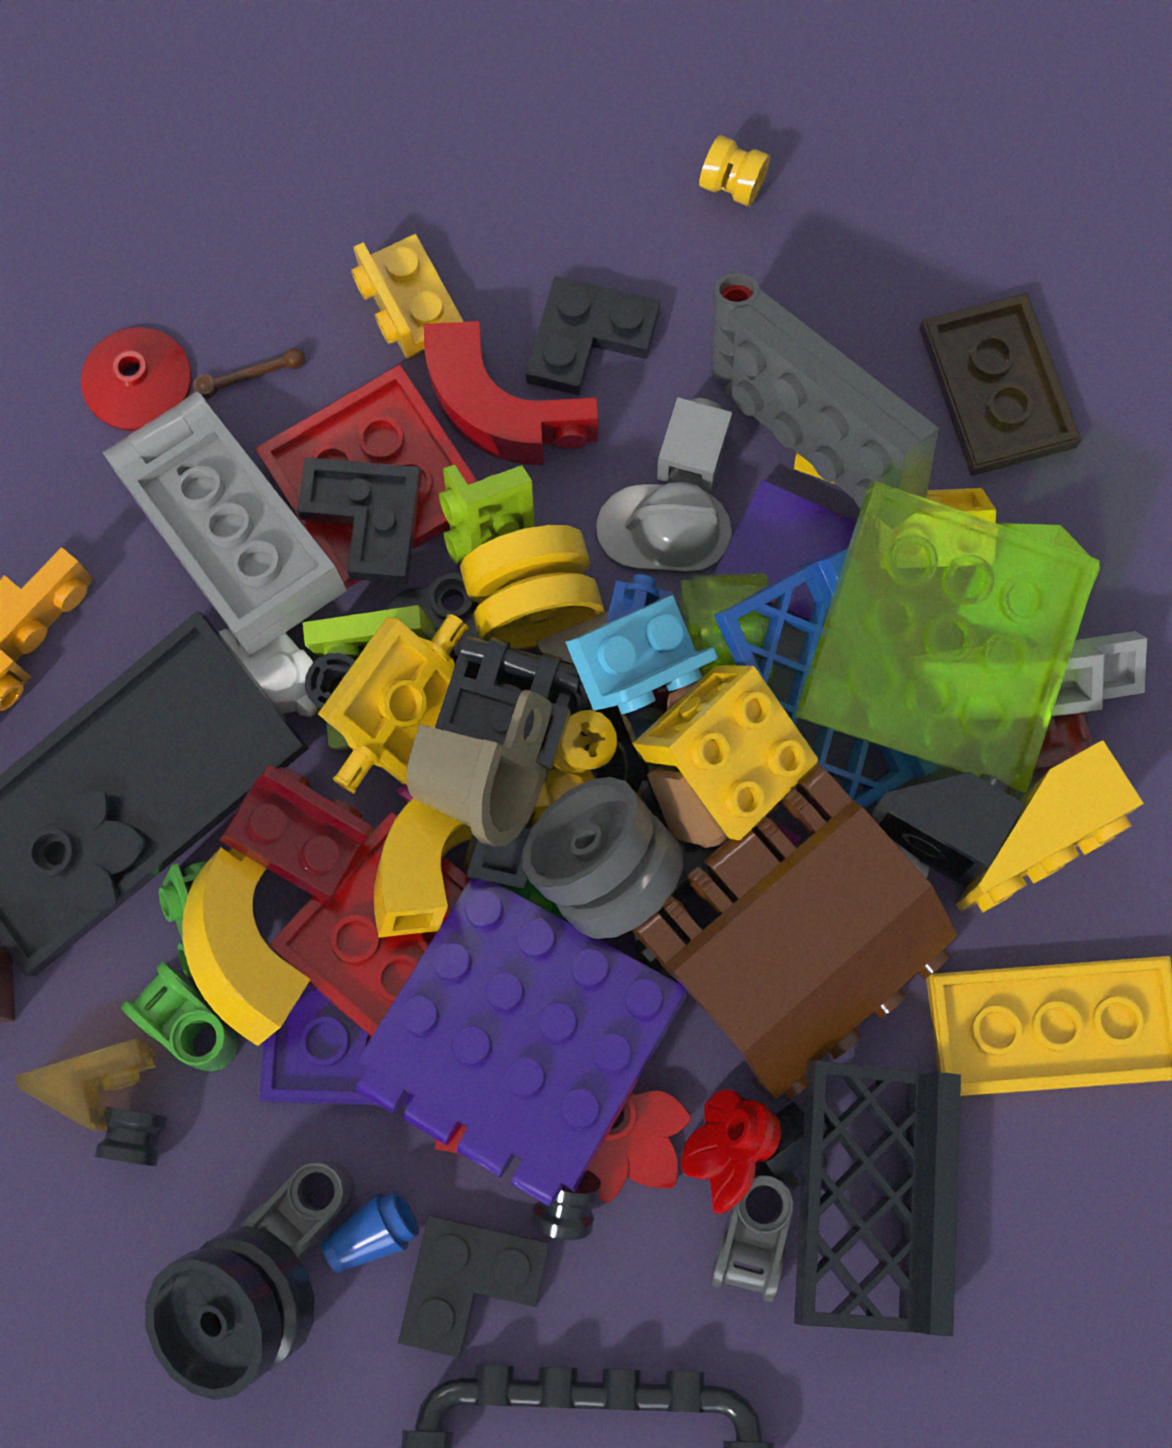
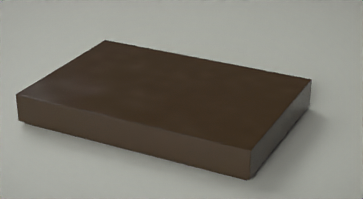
M1027 292L922 320L919 330L971 476L1071 450L1079 446L1082 441Z

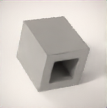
M677 397L658 458L657 480L667 483L687 482L697 485L711 494L729 436L732 412L723 410L719 404L709 399L694 398L690 401Z

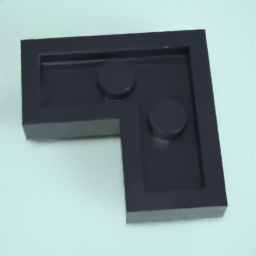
M554 276L526 370V383L580 396L593 347L647 359L660 313V300Z
M305 457L297 509L300 519L354 524L347 569L350 579L408 584L421 484L420 468Z
M428 1215L398 1344L460 1358L475 1293L536 1307L550 1243Z

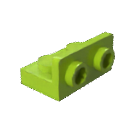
M455 464L443 468L446 491L439 493V500L442 511L450 524V530L444 532V541L448 553L455 564L462 563L466 555L490 540L521 529L535 527L532 480L522 465L488 476L469 485Z

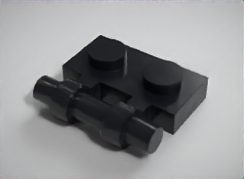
M467 636L463 643L460 657L463 660L481 665L477 678L475 680L452 673L435 728L481 740L485 739L503 746L517 700L521 694L497 686L503 672L533 680L530 691L536 692L547 700H550L555 687L577 694L582 681L577 669L562 664L561 657L543 653L540 658L510 649V642L491 637L490 641L487 642ZM551 703L552 712L536 763L553 770L571 710L570 708ZM533 710L525 722L524 740L530 735L533 727Z

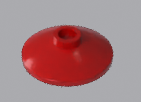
M144 327L123 329L101 340L89 353L81 373L82 394L90 410L107 425L126 431H136L186 399L192 381L190 363L181 346L169 335ZM140 365L136 374L132 376L123 375L129 367Z

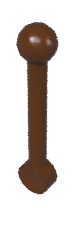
M295 347L286 350L282 357L216 378L206 374L199 375L193 382V389L195 392L198 391L204 399H209L216 394L218 388L284 367L299 369L305 362V355L300 349Z

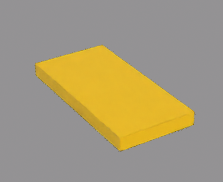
M1170 956L934 973L926 978L937 1072L961 1074L960 1096L1172 1081V964Z

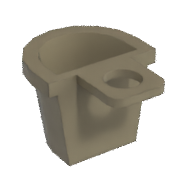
M523 690L517 700L503 746L485 739L481 740L420 724L407 766V787L410 795L416 801L470 826L472 834L481 843L494 847L507 846L519 836L529 821L548 768L536 763L551 716V702L536 692ZM533 710V727L530 735L524 740L525 722Z

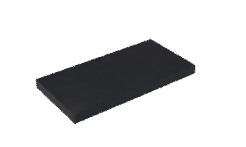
M196 611L0 775V941L25 976L38 975L240 806L254 780L267 765L277 769L280 767L287 768L309 749L206 615ZM86 791L106 792L108 798L107 820L131 826L140 833L146 843L141 857L134 865L123 873L113 875L117 891V905L108 910L93 911L77 908L69 904L62 896L56 883L45 882L32 872L26 858V848L31 837L42 827L55 823L65 801L78 793ZM63 843L54 850L53 857L57 864L62 863L66 855V847Z

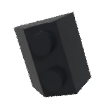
M968 772L885 792L870 816L892 840L917 857L919 861L962 886L967 887L989 868L1025 803L1012 796L1014 793L1012 788L1000 779L987 774H981L978 777Z

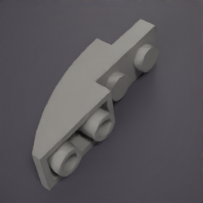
M1136 631L1028 648L1016 640L908 657V686L922 717L1013 719L1103 710L1104 699L1145 693L1147 638Z

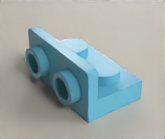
M673 595L659 599L565 642L594 711L618 705L621 714L640 709L656 700L652 690L666 684L668 691H673L696 682L702 678L699 667L718 659L714 647L699 651L695 650Z

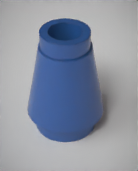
M393 1191L386 1196L382 1193H377L333 1230L330 1235L321 1240V1248L330 1267L336 1273H340L347 1268L350 1269L408 1249V1241L418 1236L419 1229L411 1208L399 1192Z

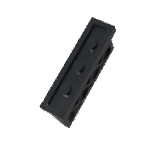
M818 1060L807 1061L794 1324L953 1336L961 1074L927 1073ZM826 1076L842 1077L858 1098L838 1118L825 1102ZM861 1080L875 1082L867 1089ZM891 1083L906 1084L907 1109L893 1123L876 1098ZM866 1108L884 1131V1134L864 1153L846 1127ZM824 1122H825V1124L828 1126V1128H827L825 1131H824ZM906 1130V1136L904 1137L902 1133ZM837 1138L855 1163L834 1183L822 1168L823 1150ZM893 1143L904 1157L905 1163L904 1175L891 1188L873 1162ZM864 1173L882 1198L861 1218L843 1193ZM821 1187H822V1189L825 1191V1193H824L822 1196H821ZM834 1203L852 1228L831 1249L819 1234V1218ZM891 1208L902 1222V1240L888 1253L870 1228ZM862 1239L879 1261V1264L858 1284L840 1259ZM819 1253L822 1259L817 1263ZM900 1261H901V1269H900V1267L897 1265ZM831 1269L849 1292V1295L832 1312L815 1311L816 1284ZM887 1274L890 1275L900 1288L899 1317L883 1316L867 1296ZM859 1305L866 1315L850 1313Z

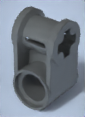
M323 1161L303 1165L294 1172L274 1195L264 1201L240 1227L248 1226L269 1231L289 1245L298 1259L302 1261L317 1244L319 1237L351 1202L354 1191L352 1177L344 1167L334 1162ZM318 1172L327 1175L334 1184V1198L326 1208H318L308 1198V1183Z
M754 1174L751 1189L739 1203L730 1209L726 1228L722 1231L715 1255L710 1286L720 1288L723 1283L760 1293L762 1301L773 1302L781 1276L785 1255V1241L793 1213V1199L789 1189L783 1182L768 1174ZM761 1185L772 1187L779 1197L777 1213L771 1219L765 1221H757L751 1218L746 1210V1198L749 1192ZM735 1261H738L741 1263L759 1267L761 1269L757 1271L750 1268L735 1265L733 1263Z

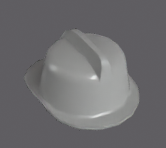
M670 482L666 485L642 484L628 486L611 495L601 507L596 522L598 542L606 555L622 566L644 570L702 571L716 564L721 559L732 536L730 517L722 503L699 486L687 482Z

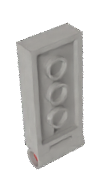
M198 391L102 452L135 501L249 657L347 591L334 564Z

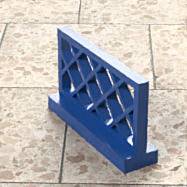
M848 549L809 559L798 565L799 569L714 614V617L737 666H755L766 684L772 664L795 673L787 703L781 701L779 703L795 726L797 719L820 727L813 750L818 758L817 764L823 767L831 776L844 780L842 789L853 801L865 808L881 798L885 792L893 791L914 777H927L944 765ZM806 582L815 602L809 622L787 613L793 588ZM776 598L774 607L766 605V603ZM751 611L770 618L762 648L747 642L737 620ZM783 624L806 632L798 662L775 654ZM819 638L833 643L839 656L834 676L812 668ZM809 678L830 686L823 717L800 709ZM844 692L856 696L863 709L858 730L836 722ZM833 732L855 740L847 771L825 763ZM868 746L881 750L890 769L889 774L877 781L861 776ZM858 786L864 787V789L856 793Z

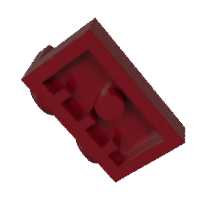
M267 765L254 780L219 841L326 902L333 895L358 847L368 839L373 826L362 820L360 811L351 804L339 799L328 800L310 789V783L299 773L288 768L280 767L277 769Z

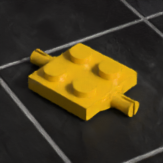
M448 614L431 641L418 637L398 618L387 617L318 713L319 716L345 737L349 747L353 750L336 776L332 778L335 783L340 784V787L354 794L372 765L382 767L401 784L407 785V766L419 725L422 724L435 728L455 667L450 654L465 632L469 630V627L462 623L461 619Z

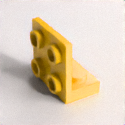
M715 665L693 688L685 693L632 743L645 762L677 766L727 837L733 840H741L791 790V787H794L798 783L797 781L818 762L817 756L755 666Z

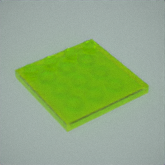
M877 481L870 483L795 717L961 773L971 772L978 777L982 774L991 775L1005 782L1013 790L1027 793L1100 560Z

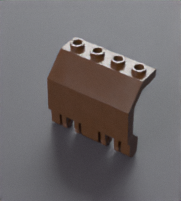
M815 764L797 781L796 787L799 792L791 787V790L781 799L785 810L810 835L804 843L796 849L781 832L778 825L765 815L753 827L759 838L750 830L741 840L728 839L703 861L708 872L735 902L734 904L707 873L700 869V867H696L687 875L690 885L696 894L704 899L719 917L702 931L677 898L670 896L661 907L662 913L686 939L688 944L685 945L657 912L642 925L633 929L636 936L658 962L688 991L736 1047L756 1075L751 1081L767 1099L776 1100L783 1094L790 1101L806 1088L807 1061H819L827 1053L834 1060L843 1055L861 1038V1034L855 1028L872 1013L878 1019H881L897 1007L906 997V994L900 988L916 973L923 979H926L938 970L951 957L945 947L958 937L932 884L861 805L853 801L834 778L818 764Z

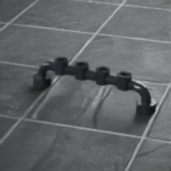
M476 1365L475 1378L447 1380L432 1389L420 1405L415 1430H402L401 1448H453L454 1432L441 1431L443 1416L453 1406L481 1405L719 1413L732 1421L736 1432V1441H723V1448H775V1442H762L759 1418L749 1401L735 1390L719 1386H705L704 1372L666 1371V1384L640 1383L641 1370L603 1369L602 1382L577 1381V1368L539 1367V1380L513 1379L514 1366Z

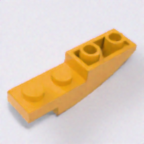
M62 547L22 589L5 575L0 580V711L10 708L20 698L24 690L23 685L31 678L15 662L23 654L31 653L41 645L46 638L47 629L63 612L71 611L80 604L87 593V587L94 580L79 561Z

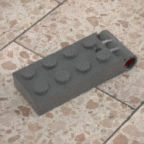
M729 273L720 277L713 288L711 370L715 379L725 384V394L734 400L737 407L744 414L755 417L772 431L776 439L784 447L792 448L811 463L824 480L834 482L851 496L864 513L875 516L891 530L925 505L939 428L759 288V283L753 277L743 273Z

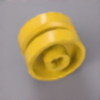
M545 525L525 528L490 540L478 546L464 557L460 570L467 595L471 601L480 603L473 614L479 638L490 641L491 637L510 642V647L522 651L537 648L536 641L605 613L595 579L585 575L591 566V562L581 530L569 525Z

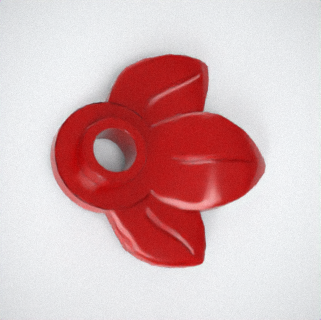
M722 1089L706 1100L704 1104V1120L706 1124L690 1135L685 1143L681 1157V1168L685 1175L696 1179L710 1180L712 1210L719 1215L732 1209L745 1197L753 1184L756 1162H763L769 1159L776 1151L781 1137L780 1122L777 1116L771 1113L764 1103L755 1100H744L738 1091L731 1089Z
M658 1090L636 1095L632 1092L622 1109L624 1113L623 1122L618 1127L611 1128L588 1168L601 1181L598 1198L605 1203H609L617 1196L628 1177L634 1182L652 1188L670 1189L676 1185L678 1161L674 1147L668 1137L677 1134L691 1121V1117L682 1104L673 1096Z

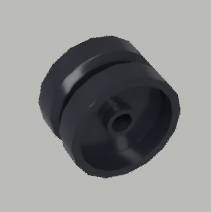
M243 1226L224 1231L212 1238L198 1250L191 1251L170 1263L153 1279L145 1300V1328L154 1355L174 1381L195 1395L213 1400L228 1398L241 1393L267 1371H271L306 1343L314 1323L315 1295L306 1268L289 1245L269 1231Z

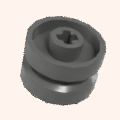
M606 777L589 780L568 790L545 810L532 827L524 845L522 868L530 882L548 900L556 903L562 915L580 933L594 939L612 938L639 927L661 909L677 886L683 869V850L673 834L657 816L652 814L644 801L626 781Z

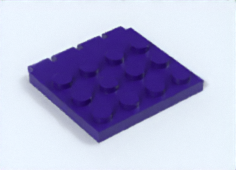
M471 877L357 1060L366 1070L357 1084L356 1092L392 1113L397 1112L408 1094L412 1095L413 1099L404 1113L403 1120L445 1145L451 1142L461 1125L466 1127L467 1130L457 1146L458 1153L498 1177L504 1175L514 1157L520 1159L521 1163L512 1177L511 1184L551 1207L563 1186L573 1192L576 1191L687 997L688 991L679 983L601 940L580 933L572 924L495 882Z

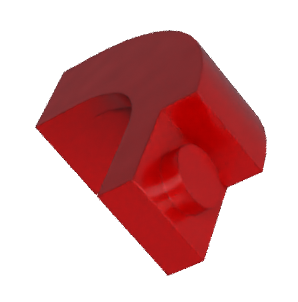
M480 321L423 324L425 357L436 401L454 430L474 447L501 460L526 465H544L543 444H554L559 448L574 449L586 445L587 442L598 441L597 398L531 401L514 397L500 389L491 380L484 368V350Z

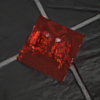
M1086 712L1022 718L1033 773L1049 771L1058 764L1093 746Z

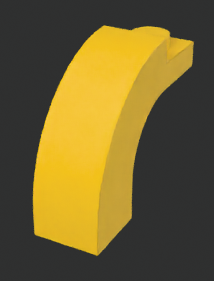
M545 784L542 785L539 798L527 823L535 824L550 806ZM414 798L403 808L388 833L374 885V911L378 938L434 932L440 929L448 907L441 872V860L452 848L471 839L472 831L470 826L426 806Z
M221 847L199 871L188 893L182 922L184 951L193 979L211 1008L235 1031L256 1046H259L281 1028L311 979L275 954L265 943L256 927L253 915V895L257 882L266 868L233 848L227 852Z

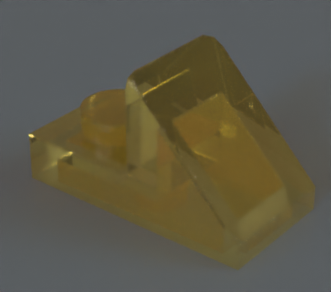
M133 1039L19 1074L15 1078L17 1087L20 1090L92 1131L106 1132L107 1125L103 1120L104 1108L98 1085L102 1084L104 1091H113L134 1085L141 1081L139 1072L156 1067L151 1043Z

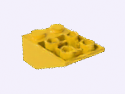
M1103 740L1051 768L1023 795L1020 801L1025 804L991 865L966 887L956 906L960 912L977 903L981 912L984 913L1012 897L1013 893L1027 886L1023 879L1024 876L1028 875L1032 883L1035 884L1080 856L1076 847L1079 846L1085 856L1116 838L1115 836L1132 826L1127 816L1144 803Z

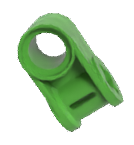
M162 960L156 967L158 975L134 1001L125 1000L120 1006L121 1009L142 1030L164 1045L183 1063L202 1071L210 1072L225 1068L233 1061L237 1054L239 1045L237 1032L220 1018L202 998L203 995L184 976ZM213 1026L217 1036L215 1046L208 1054L197 1057L193 1049V1041L196 1034L204 1027Z

